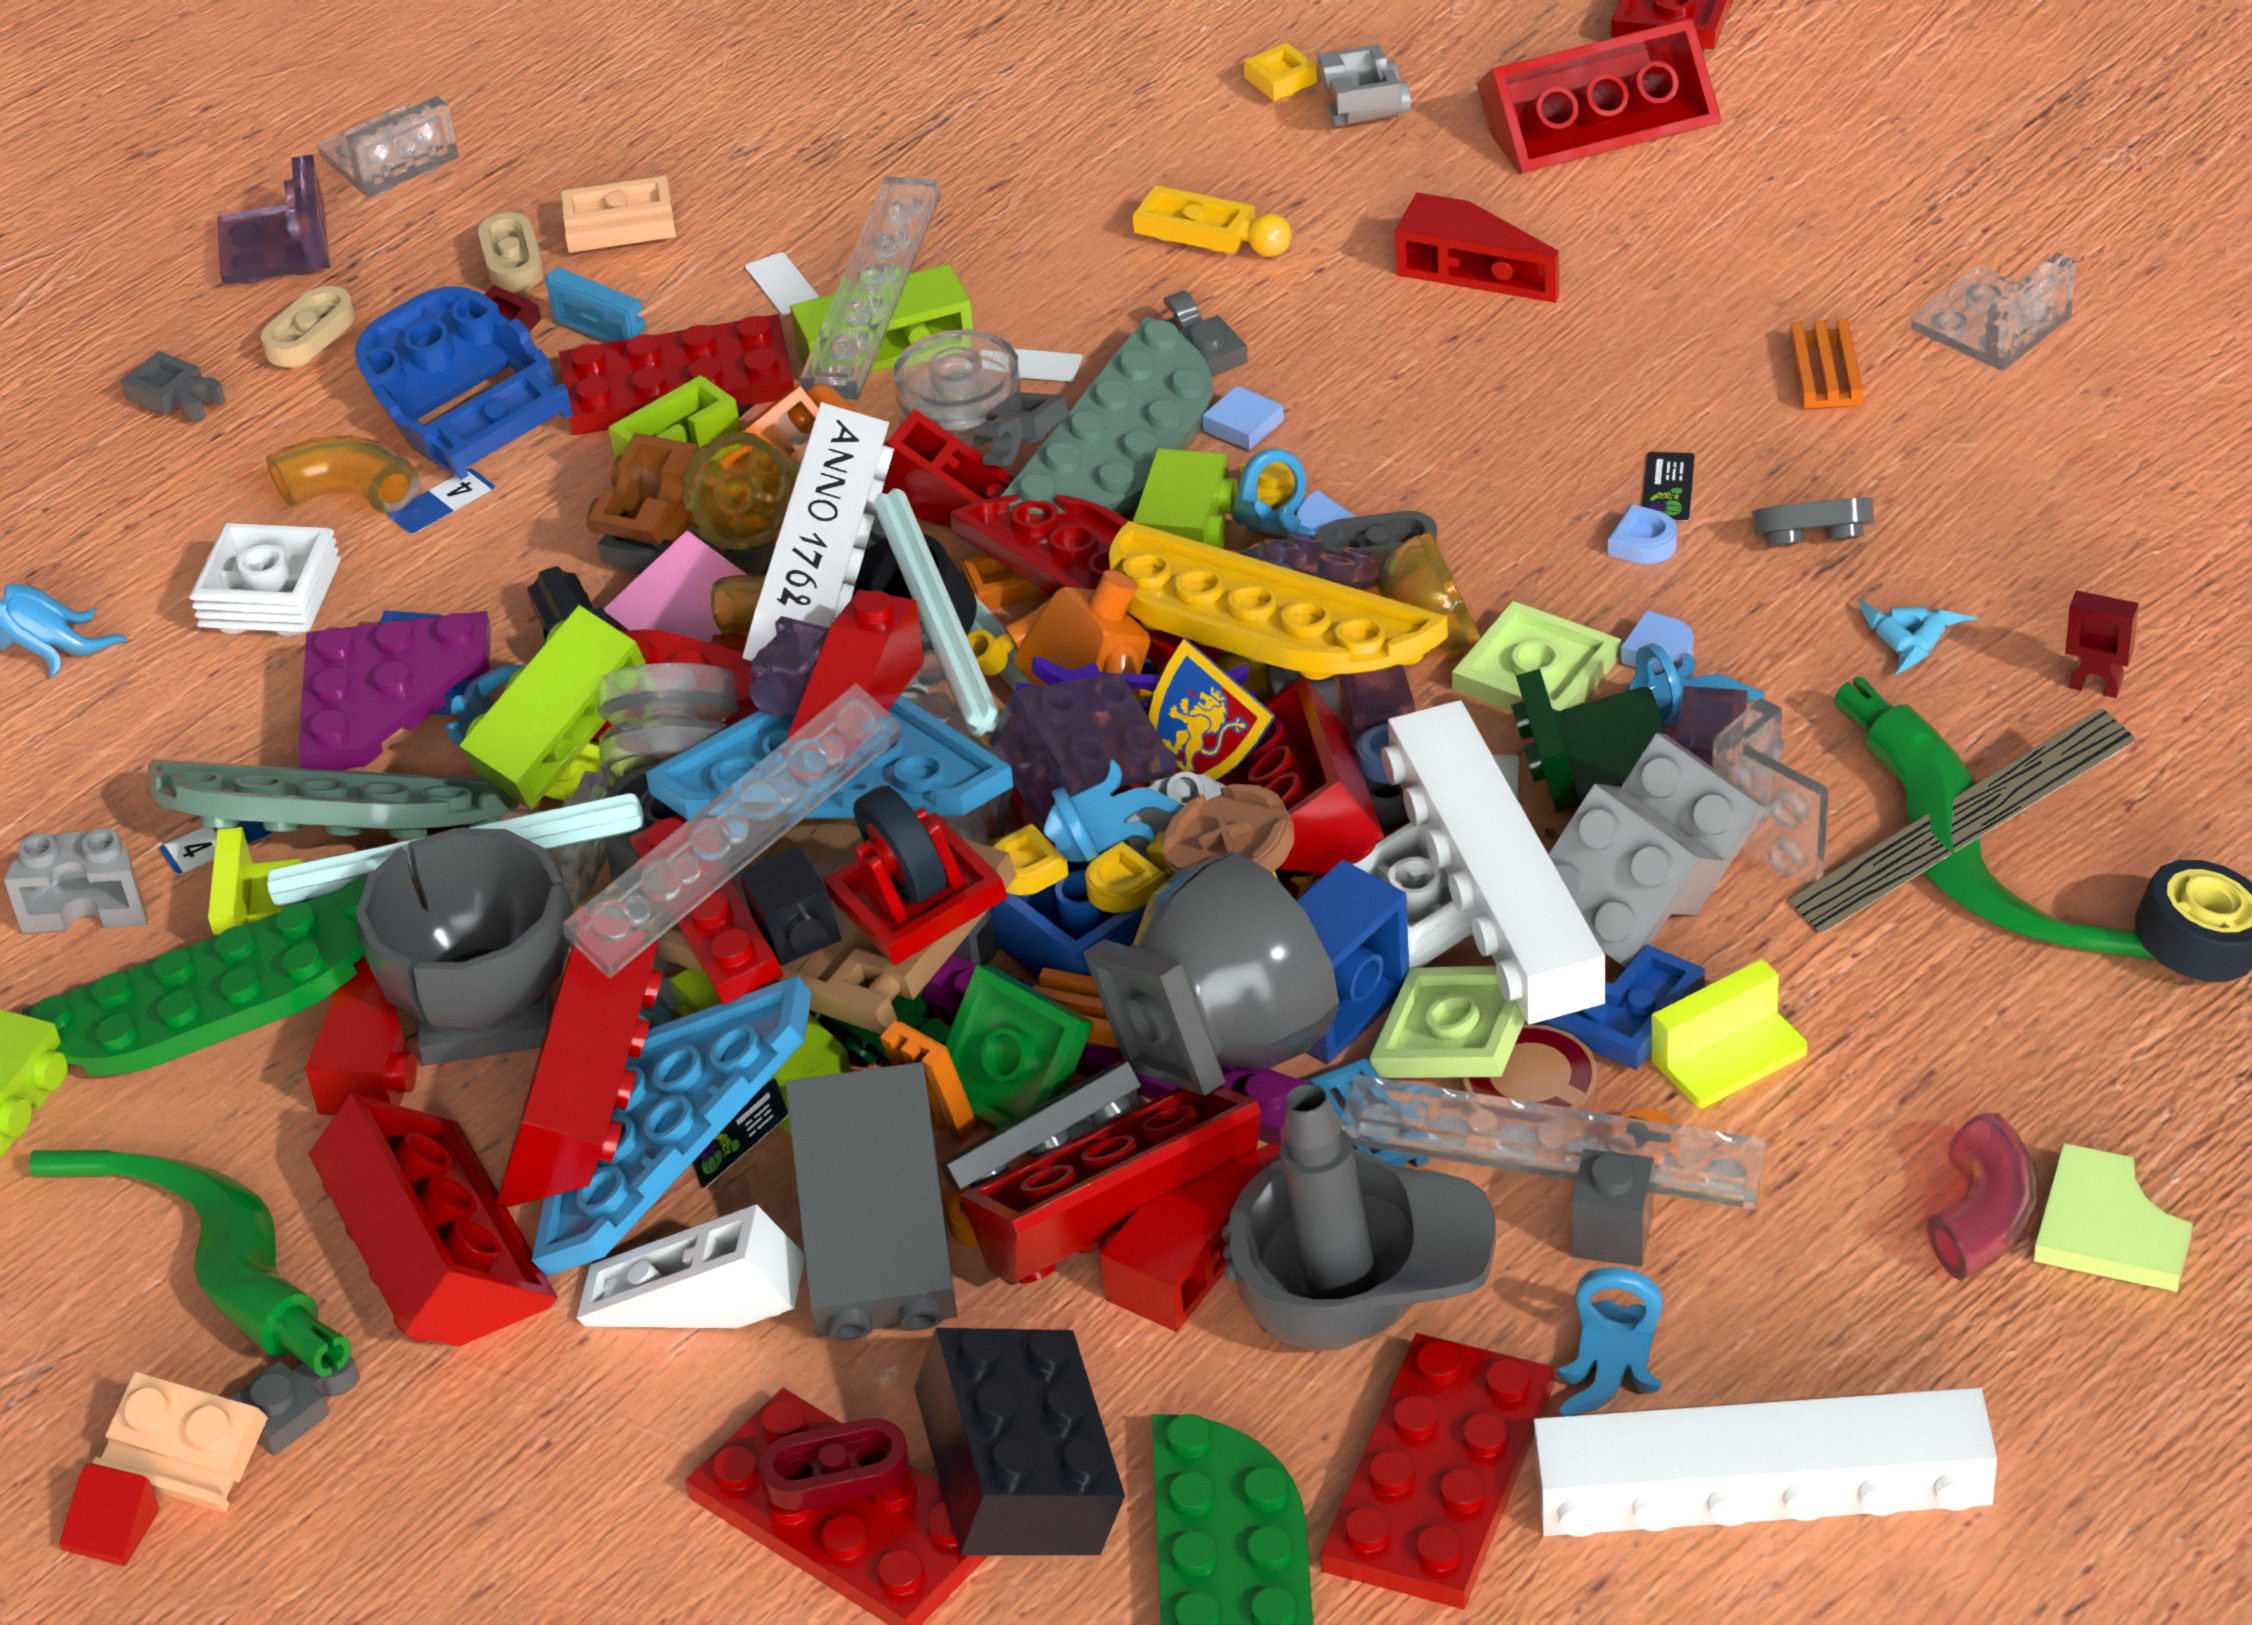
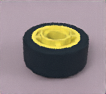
M2177 860L2163 865L2150 879L2136 911L2135 932L2144 949L2159 963L2183 976L2205 982H2230L2243 977L2252 969V882L2225 866L2203 860Z

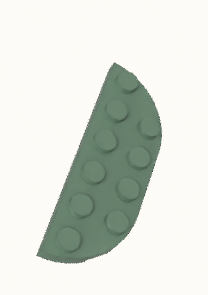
M1146 316L1068 412L1069 417L1059 423L1001 495L1019 494V500L1009 504L1010 512L1013 507L1021 502L1044 500L1054 504L1058 509V513H1065L1055 504L1056 495L1087 500L1109 508L1123 517L1136 510L1157 448L1186 450L1203 427L1202 415L1210 408L1213 388L1211 372L1205 358L1192 342L1178 332L1174 324ZM1036 508L1028 509L1029 514H1044L1045 512Z
M152 759L148 765V793L156 802V806L201 816V825L210 828H230L238 826L240 821L263 822L264 829L275 832L296 831L302 828V824L325 825L326 832L333 835H358L363 833L365 828L389 829V836L393 838L416 839L427 836V828L464 824L477 826L501 821L503 815L512 812L521 805L518 801L507 795L504 790L498 789L483 778Z

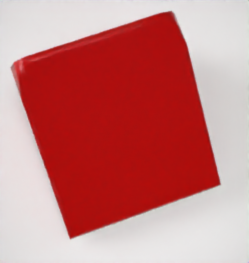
M86 1463L78 1478L59 1542L61 1550L126 1566L160 1510L148 1478L123 1470Z

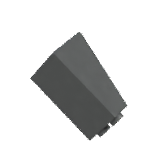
M924 1062L785 1081L810 1305L817 1337L832 1336L839 1340H853L868 1335L873 1329L902 1326L909 1330H924L937 1326L944 1319L958 1318L934 1125Z

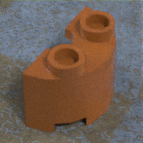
M634 433L624 453L620 454L613 463L611 483L614 490L604 489L600 497L595 498L589 507L587 515L588 529L595 533L661 545L662 541L674 543L688 527L696 507V500L686 498L692 468L701 470L699 445Z

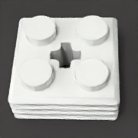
M226 523L221 528L189 596L191 600H194L192 608L197 609L194 614L196 618H199L197 626L219 628L222 632L228 634H237L246 630L276 631L281 636L293 637L308 632L341 560V557L336 556L339 549L334 547L336 544V539L332 538L334 530L316 527Z
M1411 822L1376 843L1375 848L1366 858L1352 864L1406 892L1409 970L1410 968L1426 966L1432 959L1473 934L1472 919L1468 911L1459 912L1454 905L1445 868L1436 869L1431 862L1426 845V833L1422 825L1414 827Z

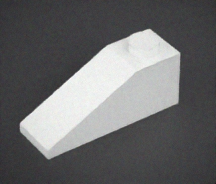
M756 1204L591 1264L576 1318L584 1326L740 1328L769 1317L778 1316L795 1308L805 1254Z

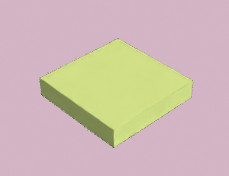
M1512 601L1452 671V691L1513 712L1511 704L1523 700L1516 675L1540 668L1553 713L1582 705L1621 658V639Z
M1496 966L1410 968L1369 1059L1381 1078L1501 1077L1521 1032L1525 1018L1515 1000L1507 1002L1503 997L1497 981Z

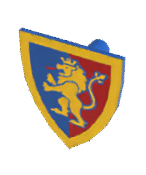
M1183 639L1153 694L1146 732V762L1150 783L1182 771L1206 775L1218 781L1241 765L1261 741L1276 717L1188 639Z

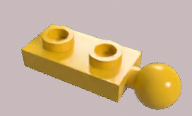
M1158 185L1152 188L1133 214L1134 233L1155 237L1167 242L1174 241L1203 247L1214 252L1235 254L1242 242L1247 241L1259 255L1275 257L1282 254L1288 248L1292 239L1289 223L1278 214L1264 213L1256 217L1255 205Z

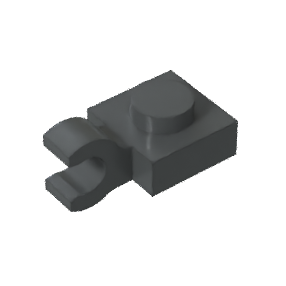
M1185 290L1164 297V304L1174 315V317L1165 321L1174 324L1178 332L1192 342L1200 351L1209 366L1212 377L1247 363V345L1219 315L1203 321L1193 298Z
M1016 392L986 413V421L979 426L978 435L979 437H993L994 445L991 453L983 458L984 465L1009 466L1015 461L1020 444L1035 443L1045 439L1048 436V431L1069 417L1065 395Z

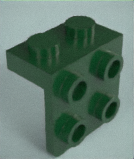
M1540 668L1516 675L1523 700L1511 704L1521 740L1531 737L1535 739V742L1523 745L1533 781L1537 782L1547 779L1556 813L1580 806L1594 784L1622 787L1655 734L1662 733L1667 735L1654 694L1650 688H1635L1553 713Z

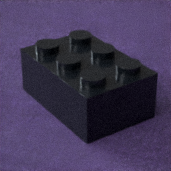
M936 1328L917 1377L914 1390L960 1555H1101L1125 1498V1493L1074 1331Z

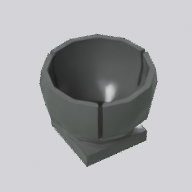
M453 828L409 842L411 865L422 897L421 906L410 876L407 853L400 847L368 875L355 913L357 940L387 1002L417 1018L418 1046L423 1066L541 1048L552 1011L550 987L562 974L572 942L573 919L572 901L546 848L507 829Z
M1229 851L1210 855L1180 868L1150 895L1132 945L1125 946L1104 939L1083 952L1124 1062L1130 1064L1133 1072L1206 1096L1225 1083L1221 1069L1237 1071L1263 1070L1306 1053L1329 1032L1339 1010L1337 1005L1340 1002L1332 962L1306 911L1272 872L1239 852Z

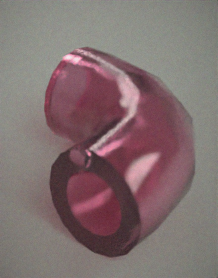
M1987 1112L1977 1115L1967 1121L1955 1133L1949 1144L1947 1154L1950 1163L1959 1171L1967 1183V1190L1959 1201L1928 1217V1236L1938 1260L1952 1277L1961 1281L1979 1273L2017 1246L2034 1217L2038 1206V1180L2035 1161L2016 1129L1999 1113Z

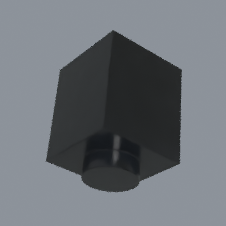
M800 847L738 872L751 916L775 954L780 966L842 940L828 891Z

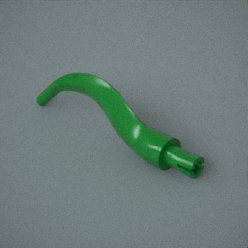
M1856 677L1853 679V686L1847 682L1839 688L1834 698L1835 707L1867 734L1865 740L1866 751L1902 782L1906 793L1908 825L1929 813L1932 834L1952 852L1950 856L1924 871L1926 877L1942 892L1971 913L2023 936L2083 951L2155 960L2144 949L2136 932L2133 930L2089 924H2072L2053 917L2019 898L2005 888L1989 872L1982 859L1980 837L1954 852L1951 836L1954 797L1977 784L1959 755L1938 731L1911 706L1900 704L1894 707L1876 692L1865 678Z
M33 1150L31 1152L30 1173L32 1177H104L123 1175L150 1182L180 1196L194 1207L200 1217L201 1234L194 1261V1271L198 1285L228 1321L243 1335L272 1356H285L292 1353L321 1377L332 1375L331 1366L336 1370H340L348 1362L351 1354L349 1339L319 1321L318 1308L314 1299L279 1276L276 1269L275 1227L269 1209L258 1194L238 1180L191 1162L148 1154L110 1150Z

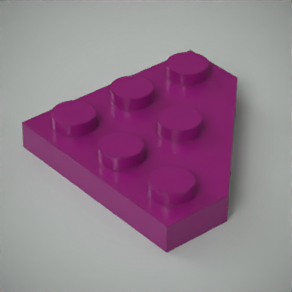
M487 611L463 614L452 613L446 616L404 621L393 620L379 624L345 628L335 627L306 632L298 751L301 767L328 770L365 767L383 753L381 743L401 727L411 731L446 704L444 694L465 678L472 681V679L487 672L490 669L491 627Z

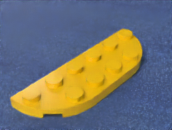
M1128 521L1120 529L1111 544L1109 552L1110 570L1127 575L1138 585V589L1127 611L1140 620L1142 626L1187 638L1199 645L1212 646L1247 657L1254 662L1267 663L1289 670L1300 671L1301 675L1309 679L1321 680L1329 678L1334 674L1361 673L1395 665L1415 664L1423 658L1425 653L1448 637L1446 615Z

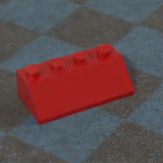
M1693 18L1492 68L1476 83L1490 133L1519 175L1722 122Z
M1302 676L1263 703L1276 716L1261 741L1241 765L1217 782L1225 786L1232 784L1260 785L1277 793L1294 823V844L1285 862L1277 869L1327 874L1341 860L1350 864L1363 860L1373 851L1376 843L1385 836L1348 729L1310 681Z
M581 918L554 1000L496 1201L497 1204L511 1207L579 1188L589 1187L598 1160L607 1163L612 1162L623 1123L612 1121L611 1116L614 1108L626 1110L637 1074L636 1071L625 1068L627 1057L639 1060L650 1025L649 1020L639 1018L638 1016L641 1007L653 1009L664 973L662 970L652 968L659 941Z
M1219 1086L1206 1096L1178 1087L960 1194L988 1270L1012 1283L1027 1284L1047 1277L1056 1269V1262L1076 1252L1091 1253L1100 1250L1107 1236L1113 1230L1121 1229L1140 1206L1257 1150L1262 1115L1258 1101L1222 1086Z
M350 1093L308 1155L322 1180L324 1191L331 1197L346 1225L347 1235L355 1242L369 1268L371 1280L379 1287L393 1314V1321L396 1327L404 1335L418 1342L431 1340L459 1347L551 1308L558 1297L546 1275L531 1261L533 1253L507 1207L496 1203L499 1193L459 1123L454 1120Z

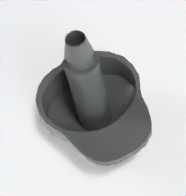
M1304 1084L1292 1089L1286 1098L1283 1137L1285 1140L1280 1147L1281 1159L1274 1161L1256 1174L1241 1190L1234 1205L1229 1209V1223L1222 1229V1237L1229 1243L1222 1252L1223 1258L1227 1262L1224 1267V1276L1230 1282H1237L1241 1299L1264 1332H1268L1287 1346L1313 1351H1339L1362 1342L1364 1339L1368 1340L1389 1329L1406 1314L1413 1303L1470 1293L1484 1285L1491 1271L1496 1244L1495 1215L1486 1192L1467 1179L1440 1172L1400 1168L1363 1150L1353 1149L1350 1136L1342 1129L1341 1122L1321 1087L1313 1084Z

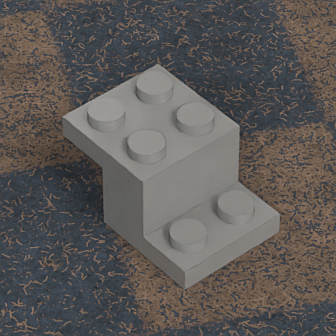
M1656 733L1622 787L1594 784L1548 855L1602 951L1627 968L1646 944H1652L1671 914L1697 915L1768 806L1666 734Z

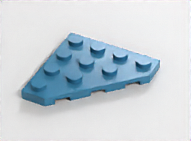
M807 685L646 772L649 793L686 820L855 818L853 812L854 802L864 794L880 786H890L913 811L923 807L928 815L936 812L939 816H964L1013 787L1012 770L1009 764L902 695H899L843 772L783 761L782 749Z
M798 975L747 993L724 1006L720 1003L648 1029L639 1060L627 1057L625 1068L636 1071L637 1074L626 1110L614 1108L611 1116L612 1121L623 1123L612 1162L607 1163L598 1160L589 1187L544 1198L531 1261L547 1277L604 1258L804 1043L812 992Z

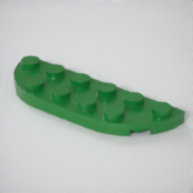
M367 879L352 881L341 889L307 902L291 904L278 913L243 926L228 928L220 935L183 949L170 950L157 959L122 972L107 974L96 982L62 995L46 997L37 1004L22 1009V1015L55 1023L61 1041L55 1051L63 1053L68 1064L83 1066L88 1075L113 1076L146 1070L280 1020L321 1001L357 974L353 964L359 961L364 953L357 940L355 913Z
M1152 1414L1161 1625H1313L1304 1507L1299 1491L1283 1464L1258 1441L1225 1424L1204 1419L1195 1414Z

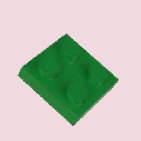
M976 965L944 1046L948 1049L973 1113L992 1125L1001 1128L1068 1089L1094 1022L993 966Z

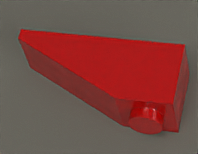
M1416 192L1395 229L1397 276L1553 303L1557 302L1559 298L1558 250L1470 201Z
M915 408L885 445L894 448L882 493L888 494L893 488L905 492L916 518L952 528V511L978 501L1000 497L1015 479L998 466L984 465L983 455Z
M858 590L830 626L783 746V761L843 772L924 663L916 600L891 596L882 591Z
M365 955L353 964L357 974L335 991L305 1067L318 1114L336 1115L350 1093L400 1106L404 1093H410L415 1085L417 1075L415 1055L407 1052L395 1005L387 1002Z
M1271 1142L1140 1206L1121 1229L1113 1230L1104 1241L1099 1255V1265L1103 1272L1106 1301L1178 1332L1224 1274V1267L1227 1262L1224 1260L1222 1252L1229 1243L1223 1239L1222 1229L1229 1223V1209L1234 1205L1241 1190L1256 1174L1274 1161L1281 1159V1145Z

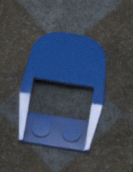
M442 287L419 294L373 321L363 331L357 341L355 348L357 365L377 400L413 450L461 480L469 476L466 467L557 414H560L564 419L572 416L568 391L563 383L556 386L550 362L541 349L538 350L530 339L529 329L518 318L509 321L499 313L497 303L484 294L473 291L470 288ZM509 366L516 372L514 375L427 425L417 420Z

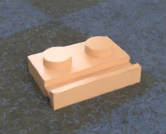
M667 175L561 191L565 236L569 253L676 237Z
M134 1372L105 1435L109 1440L101 1458L95 1457L93 1464L143 1475L150 1481L153 1492L226 1513L230 1504L226 1498L233 1483L240 1482L268 1417L258 1407Z

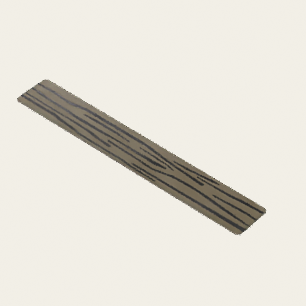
M2098 709L1957 795L1953 800L1951 827L1954 852L2129 746L2135 741L2134 735L2106 710ZM1928 813L1792 896L1790 904L1818 932L1823 933L1950 856L1952 852L1932 834Z

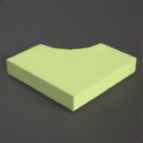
M2064 1143L2036 1241L2034 1262L2178 1292L2191 1240L2193 1223L2166 1214L2145 1197L2135 1179L2134 1157Z

